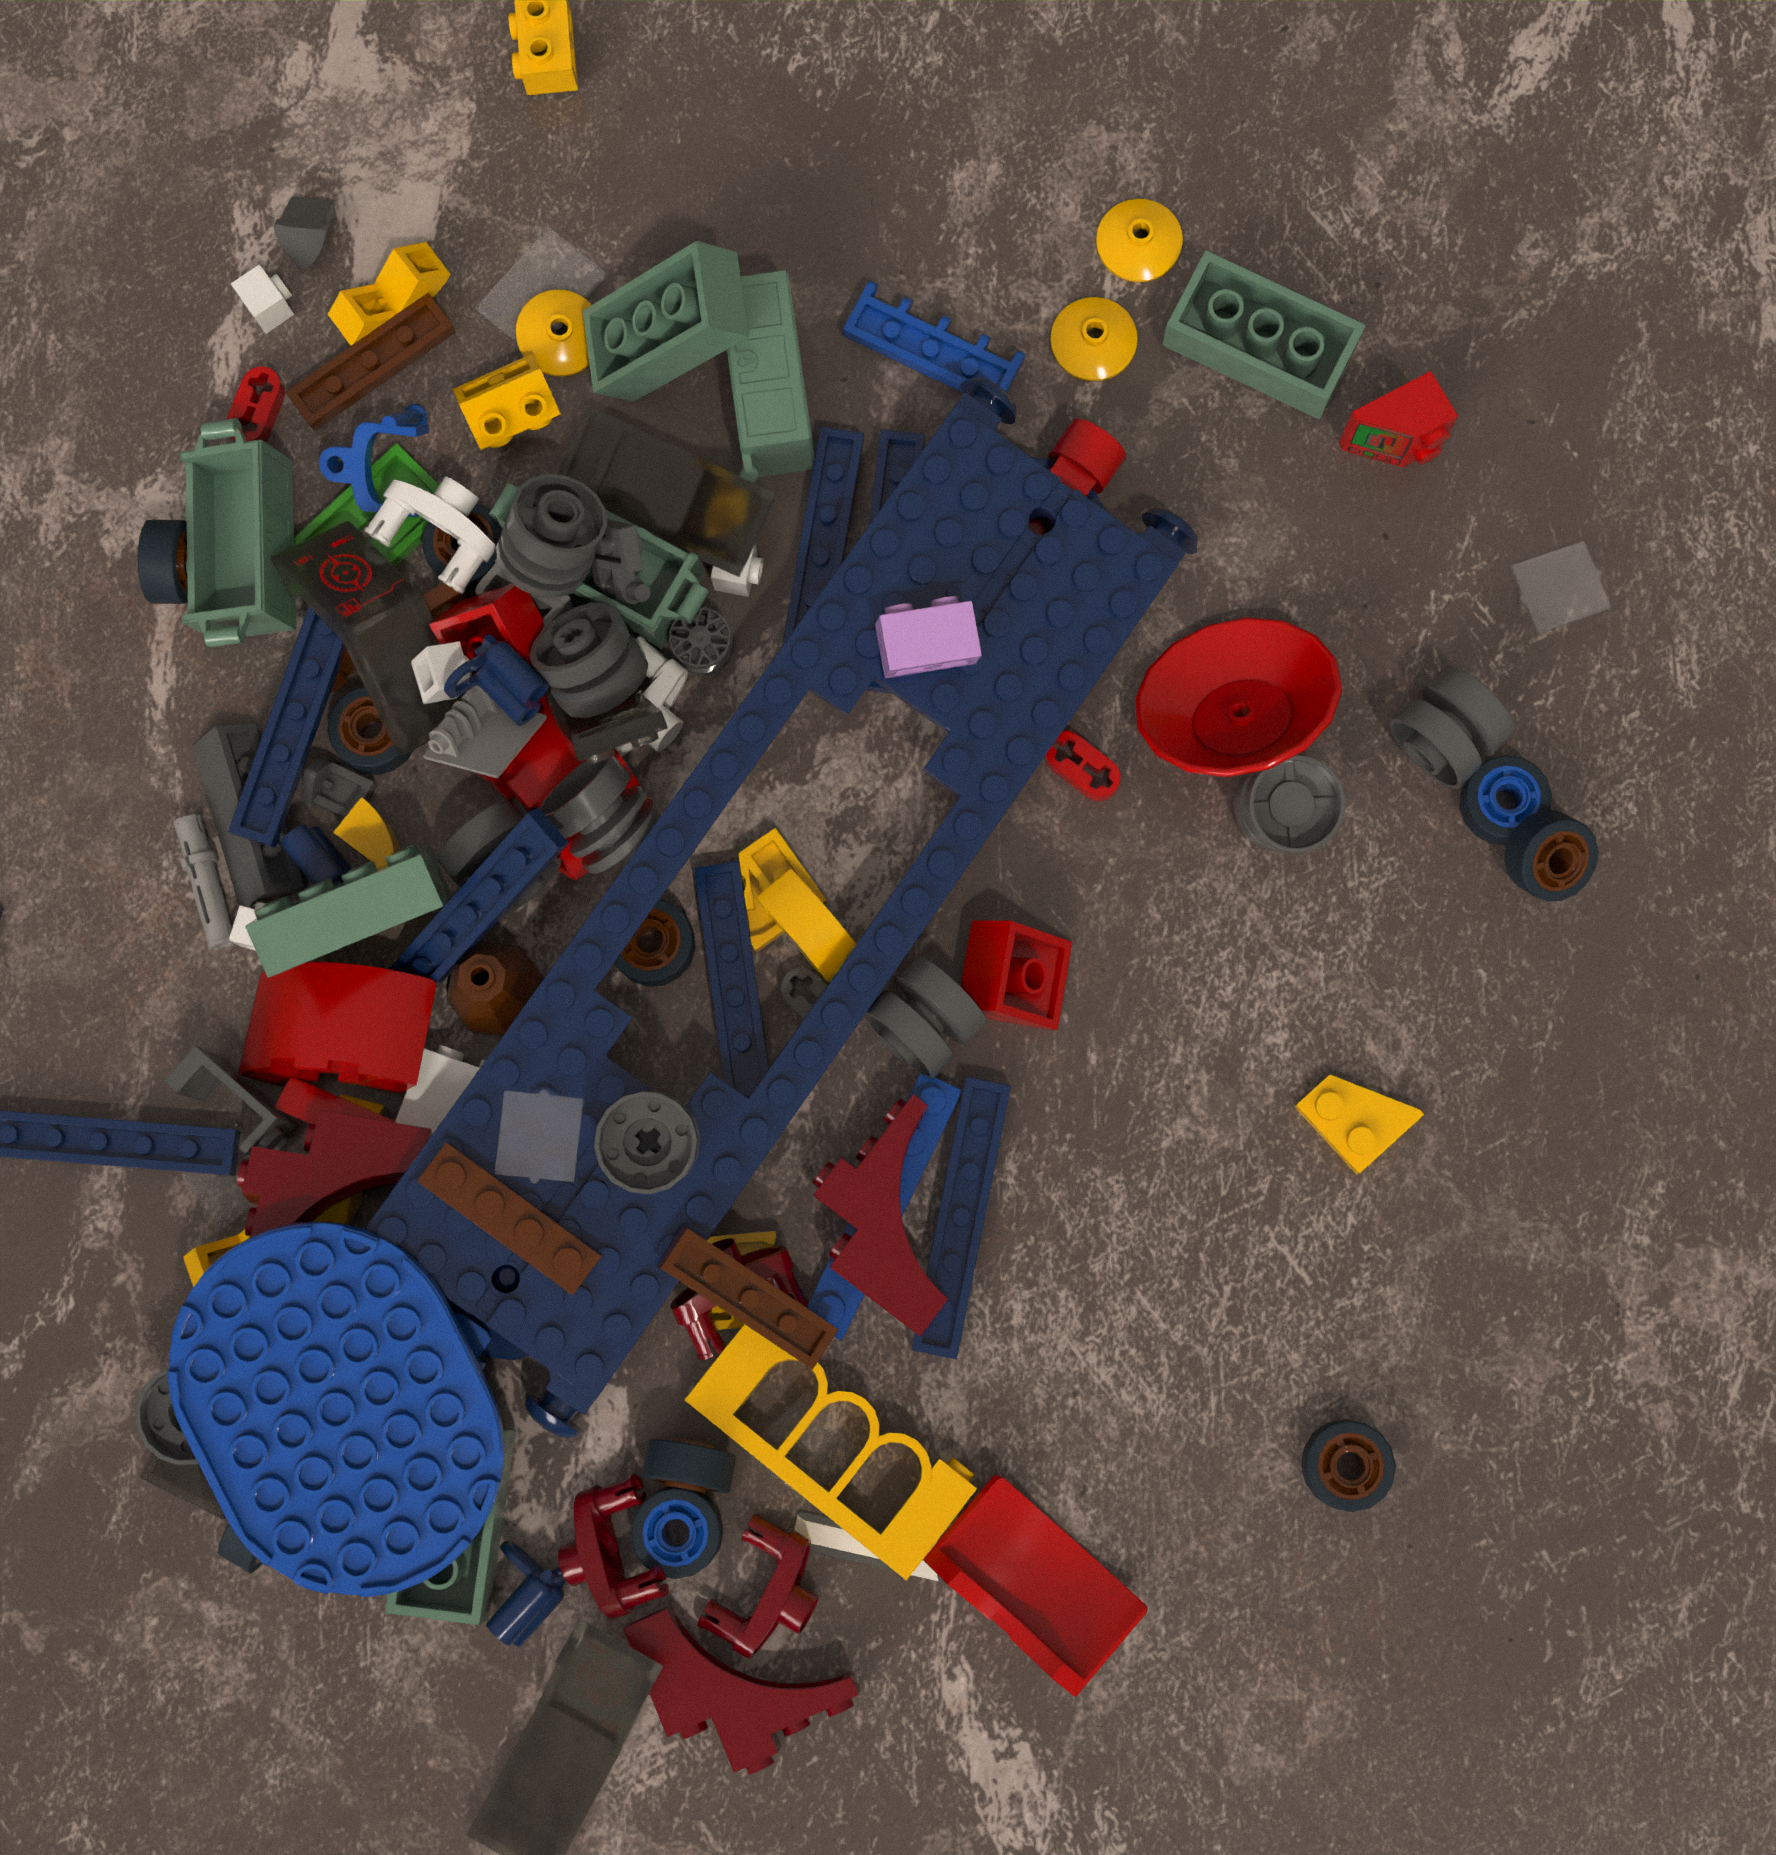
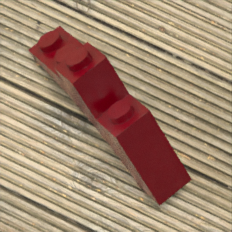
M912 1095L907 1103L900 1098L888 1112L884 1121L889 1126L879 1140L872 1135L862 1146L855 1157L861 1161L857 1169L843 1158L836 1165L829 1161L816 1176L812 1184L818 1187L813 1196L857 1229L852 1237L845 1232L832 1248L829 1256L835 1260L830 1268L921 1337L948 1301V1298L936 1288L918 1264L909 1245L901 1215L900 1186L904 1159L910 1141L919 1123L928 1111V1105L915 1095Z
M319 1110L316 1124L310 1123L305 1135L304 1150L309 1151V1155L252 1146L249 1160H242L237 1178V1185L242 1187L241 1192L248 1202L258 1204L257 1208L251 1207L248 1212L245 1235L252 1237L283 1225L312 1222L326 1210L349 1197L374 1188L397 1184L432 1136V1130L430 1128Z
M672 1604L633 1621L623 1628L638 1667L643 1669L641 1671L642 1677L666 1736L670 1737L680 1733L682 1740L706 1730L708 1728L706 1720L712 1718L734 1773L746 1768L749 1775L769 1767L774 1763L772 1755L777 1754L781 1747L776 1732L782 1730L785 1737L795 1734L811 1725L809 1717L826 1710L828 1717L842 1713L854 1706L852 1698L858 1696L860 1692V1687L853 1671L817 1682L784 1683L760 1679L730 1667L709 1653L695 1640L678 1618Z

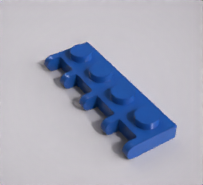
M871 280L867 283L843 328L844 337L962 393L961 383L973 377L988 379L1008 393L1024 363L1025 353L1018 350L1013 356L1012 361L1009 362L986 351L991 337L982 334L975 346L948 333L952 322L951 318L943 315L937 327L909 315L913 300L904 297L897 309L875 299L874 296L877 292L878 284Z

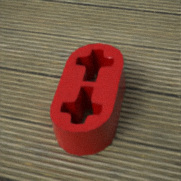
M262 366L249 370L241 381L226 419L237 418L242 425H248L252 418V422L257 429L255 432L247 431L245 433L247 442L254 440L267 441L284 401L285 387L275 371ZM266 381H268L272 391H264L259 399L255 387L256 385L264 386ZM230 437L235 443V437Z
M1062 731L1044 757L1046 765L1054 773L1093 801L1102 802L1108 800L1116 794L1119 788L1121 774L1116 764L1079 735L1071 731ZM1068 743L1073 745L1072 755L1081 763L1077 765L1068 758L1063 759L1061 762L1055 759L1057 750L1054 746L1057 744L1060 747H1065ZM1087 767L1096 774H1100L1103 770L1109 773L1107 782L1111 786L1107 788L1101 785L1097 789L1092 788L1093 778L1084 771V768Z

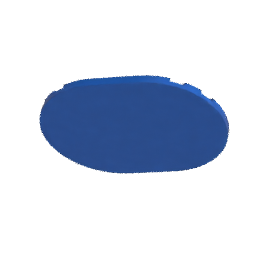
M301 1222L272 1228L248 1238L221 1256L203 1273L182 1305L172 1331L168 1370L170 1398L176 1418L226 1519L245 1547L265 1566L270 1565L279 1573L294 1580V1584L324 1594L330 1592L360 1595V1597L386 1595L407 1589L436 1575L457 1559L468 1548L482 1528L496 1500L503 1474L505 1440L499 1408L492 1390L448 1301L427 1270L398 1245L365 1229L333 1222Z

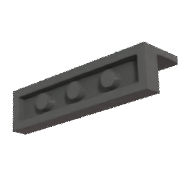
M256 724L216 725L193 745V752L239 906L251 908L263 898L297 894L305 887L299 867L280 845L282 839L288 834L285 823L276 848L238 837L228 832L261 741Z

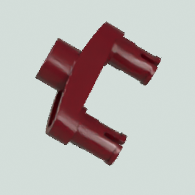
M732 1238L723 1239L712 1244L803 1306L808 1304L793 1274L792 1268L794 1263L787 1247L771 1246L741 1255L735 1240ZM686 1287L675 1297L670 1307L678 1325L685 1326L697 1352L698 1359L706 1360L713 1357L706 1339L710 1347L717 1354L726 1348L725 1342L721 1339L710 1315V1311L716 1305L691 1288Z
M635 1474L603 1488L596 1485L578 1492L574 1500L573 1509L576 1541L565 1544L558 1550V1564L564 1579L571 1586L587 1582L599 1609L606 1617L612 1620L632 1613L637 1605L658 1597L662 1598L669 1593L668 1584L659 1586V1582L667 1580L663 1569L659 1566L625 1579L611 1517L612 1514L635 1505H641L646 1500L645 1492L636 1493L637 1490L644 1488L641 1479Z
M756 1513L751 1517L747 1525L763 1535L752 1529H745L741 1541L747 1542L776 1558L778 1566L753 1615L745 1619L720 1605L716 1600L711 1599L703 1610L707 1614L705 1616L701 1615L697 1624L698 1627L704 1628L733 1645L732 1650L747 1659H751L762 1648L779 1624L799 1635L807 1625L819 1600L818 1595L800 1586L811 1550V1539L795 1530L790 1534L761 1518Z

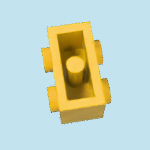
M514 0L515 12L508 13L512 40L518 39L519 52L512 53V67L515 79H522L527 95L578 90L572 11L569 0Z
M533 353L453 389L480 450L487 447L497 448L511 441L514 435L527 429H541L550 424L554 417L561 415Z

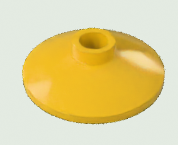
M1148 199L1126 200L1112 207L1102 218L1096 235L1097 252L1104 266L1117 277L1131 282H1148L1165 275L1178 261L1183 244L1181 226L1174 214L1162 204ZM1137 229L1145 230L1148 236L1140 239L1134 236L1133 231Z
M549 290L530 299L522 308L516 323V340L522 356L525 357L533 353L542 373L551 376H571L586 369L590 365L582 311L592 304L579 294L567 290ZM562 322L567 326L568 330L563 335H556L551 330L552 325Z
M1088 297L1072 302L1058 314L1052 326L1050 343L1055 360L1065 372L1080 380L1096 382L1113 378L1127 368L1135 355L1138 336L1133 319L1123 307L1109 299ZM1090 328H1098L1102 331L1103 335L1099 338H1091L1087 331Z

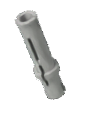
M193 814L178 818L173 821V825L183 855L180 863L182 870L187 871L191 881L199 916L205 931L208 950H220L233 946L235 943L229 940L232 925L215 867L218 859L216 852L210 849L202 815Z

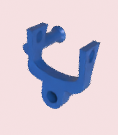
M410 404L404 411L385 416L382 421H367L359 424L355 429L352 445H335L322 452L319 458L321 473L330 481L352 484L354 499L358 507L363 511L378 512L384 501L378 497L372 480L371 460L374 441L378 433L412 437L429 433V424H426L428 419L427 412L418 404ZM416 513L414 514V516H413V515H410V514L408 515V517H418V516H419V515L416 514Z

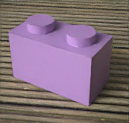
M949 596L931 601V607L913 610V605L910 603L885 608L886 614L880 615L875 623L884 677L891 678L976 664L982 654L972 601L959 603L957 596Z

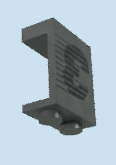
M194 1046L164 1080L176 1093L203 1102L222 1082L263 1118V1121L239 1147L245 1154H251L252 1146L287 1151L295 1142L296 1137L293 1134L300 1125L288 1114L275 1109V1103L246 1077L238 1075V1070L220 1055Z

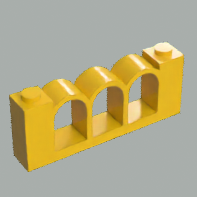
M744 1324L685 1398V1401L907 1581L977 1488L969 1483L974 1474L953 1457L947 1464L938 1459L931 1466L926 1450L917 1440L906 1434L887 1433L879 1436L880 1424L873 1407L865 1398L853 1392L836 1391L828 1394V1381L824 1369L818 1362L814 1369H811L818 1381V1395L811 1408L777 1450L735 1415L775 1366L786 1361L799 1360ZM839 1401L850 1402L860 1407L866 1414L870 1425L869 1438L864 1448L829 1492L786 1456L823 1409ZM890 1442L901 1443L911 1448L917 1455L921 1466L920 1480L915 1490L888 1525L879 1533L837 1499V1497L874 1450Z

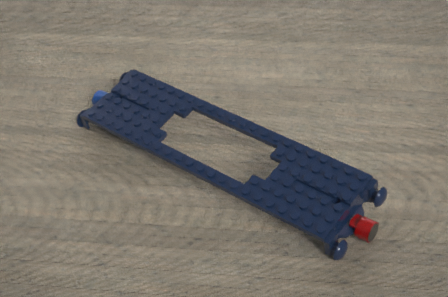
M973 377L961 383V389L964 393L962 398L954 406L366 1226L365 1230L384 1237L414 1257L431 1275L448 1301L482 1372L488 1363L480 1355L506 1360H517L531 1356L549 1368L550 1378L546 1383V1392L541 1399L526 1393L524 1406L536 1423L554 1435L563 1438H575L583 1433L572 1422L578 1411L583 1415L586 1414L679 1282V1280L656 1265L682 1226L689 1228L706 1241L709 1239L1179 565L1185 553H1196L1198 536L1193 528L1182 517L1169 510L1155 508L1143 513L1141 519L1147 529L1143 533L1138 534L1106 512L1097 494L1102 493L1126 460V453L1115 437L1097 424L1084 419H1073L1048 453L1049 459L1032 457L998 433L1000 422L1013 424L1016 420V405L1010 395L999 385L980 377ZM949 596H957L959 603L972 601L982 654L976 664L891 678L884 677L875 623L880 615L886 614L885 608L906 603L912 604L913 610L931 607V601ZM874 680L948 733L922 771L959 798L749 1098L742 1095L713 1073H708L687 1103V1107L697 1119L701 1134L699 1156L690 1172L671 1188L653 1194L628 1192L612 1183L599 1166L594 1149L596 1127L606 1109L623 1096L646 1090H654L606 1057L633 1017L601 996L595 989L807 692L810 690L847 717ZM654 1129L649 1133L643 1130L640 1131L639 1136L643 1139L640 1145L642 1151L646 1152L652 1148L658 1152L660 1151L662 1146L659 1145L657 1140L661 1134L658 1130ZM446 1142L602 1255L574 1295L568 1293L417 1182Z

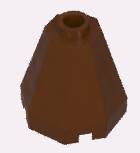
M482 941L463 960L456 964L451 972L447 1002L472 1033L503 1036L545 977L520 946Z

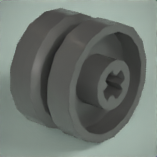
M588 603L574 607L558 616L540 632L533 642L529 654L532 666L549 684L552 696L563 712L571 717L580 718L603 714L622 704L641 685L646 677L649 665L644 652L635 638L630 636L627 626L616 608L607 603Z

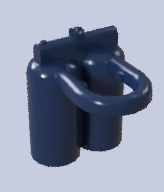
M487 634L482 645L474 651L478 656L463 663L452 672L445 682L444 692L450 698H455L478 685L517 726L525 725L538 713L541 707L538 701L547 692L549 684L506 641H497L492 635ZM473 671L474 675L457 684L466 674Z
M306 825L298 826L291 830L281 841L280 845L313 885L331 878L335 886L344 882L341 875L353 869L318 826L311 829Z
M507 1540L500 1545V1549L526 1578L488 1620L486 1626L502 1643L508 1646L514 1644L522 1647L563 1600L565 1592L562 1587L567 1581L564 1579L560 1567H557L554 1571L543 1570L522 1548Z

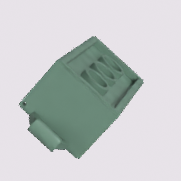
M786 270L741 276L749 337L727 349L744 467L741 470L740 476L744 491L752 495L760 490L759 477L813 470L815 460L789 273H786Z
M237 418L202 423L201 435L198 438L195 450L180 452V461L185 463L186 466L185 519H187L186 572L188 614L182 615L183 624L204 634V640L208 647L244 643L247 636L296 630L293 461L263 440L247 442L242 432L241 423ZM235 437V443L207 447V441Z
M507 483L489 513L491 517L499 522L502 528L505 525L512 501L519 487ZM606 510L607 519L632 524ZM636 526L643 545L641 554L643 570L635 572V577L641 579L650 588L651 594L649 599L645 602L628 604L620 601L618 598L611 599L592 589L590 586V578L593 575L591 567L584 584L568 596L571 602L578 606L588 603H607L615 607L630 634L637 638L642 636L650 645L662 650L669 638V630L673 621L684 620L691 623L709 591L700 585L705 574L699 555L693 552L688 554L652 535L651 532L644 528Z

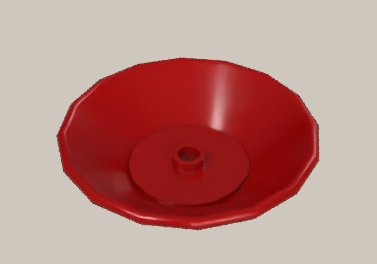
M1244 617L1206 625L1172 643L1146 670L1135 697L1138 732L1157 757L1188 773L1232 777L1269 770L1305 751L1331 724L1343 692L1338 660L1317 635L1284 620Z

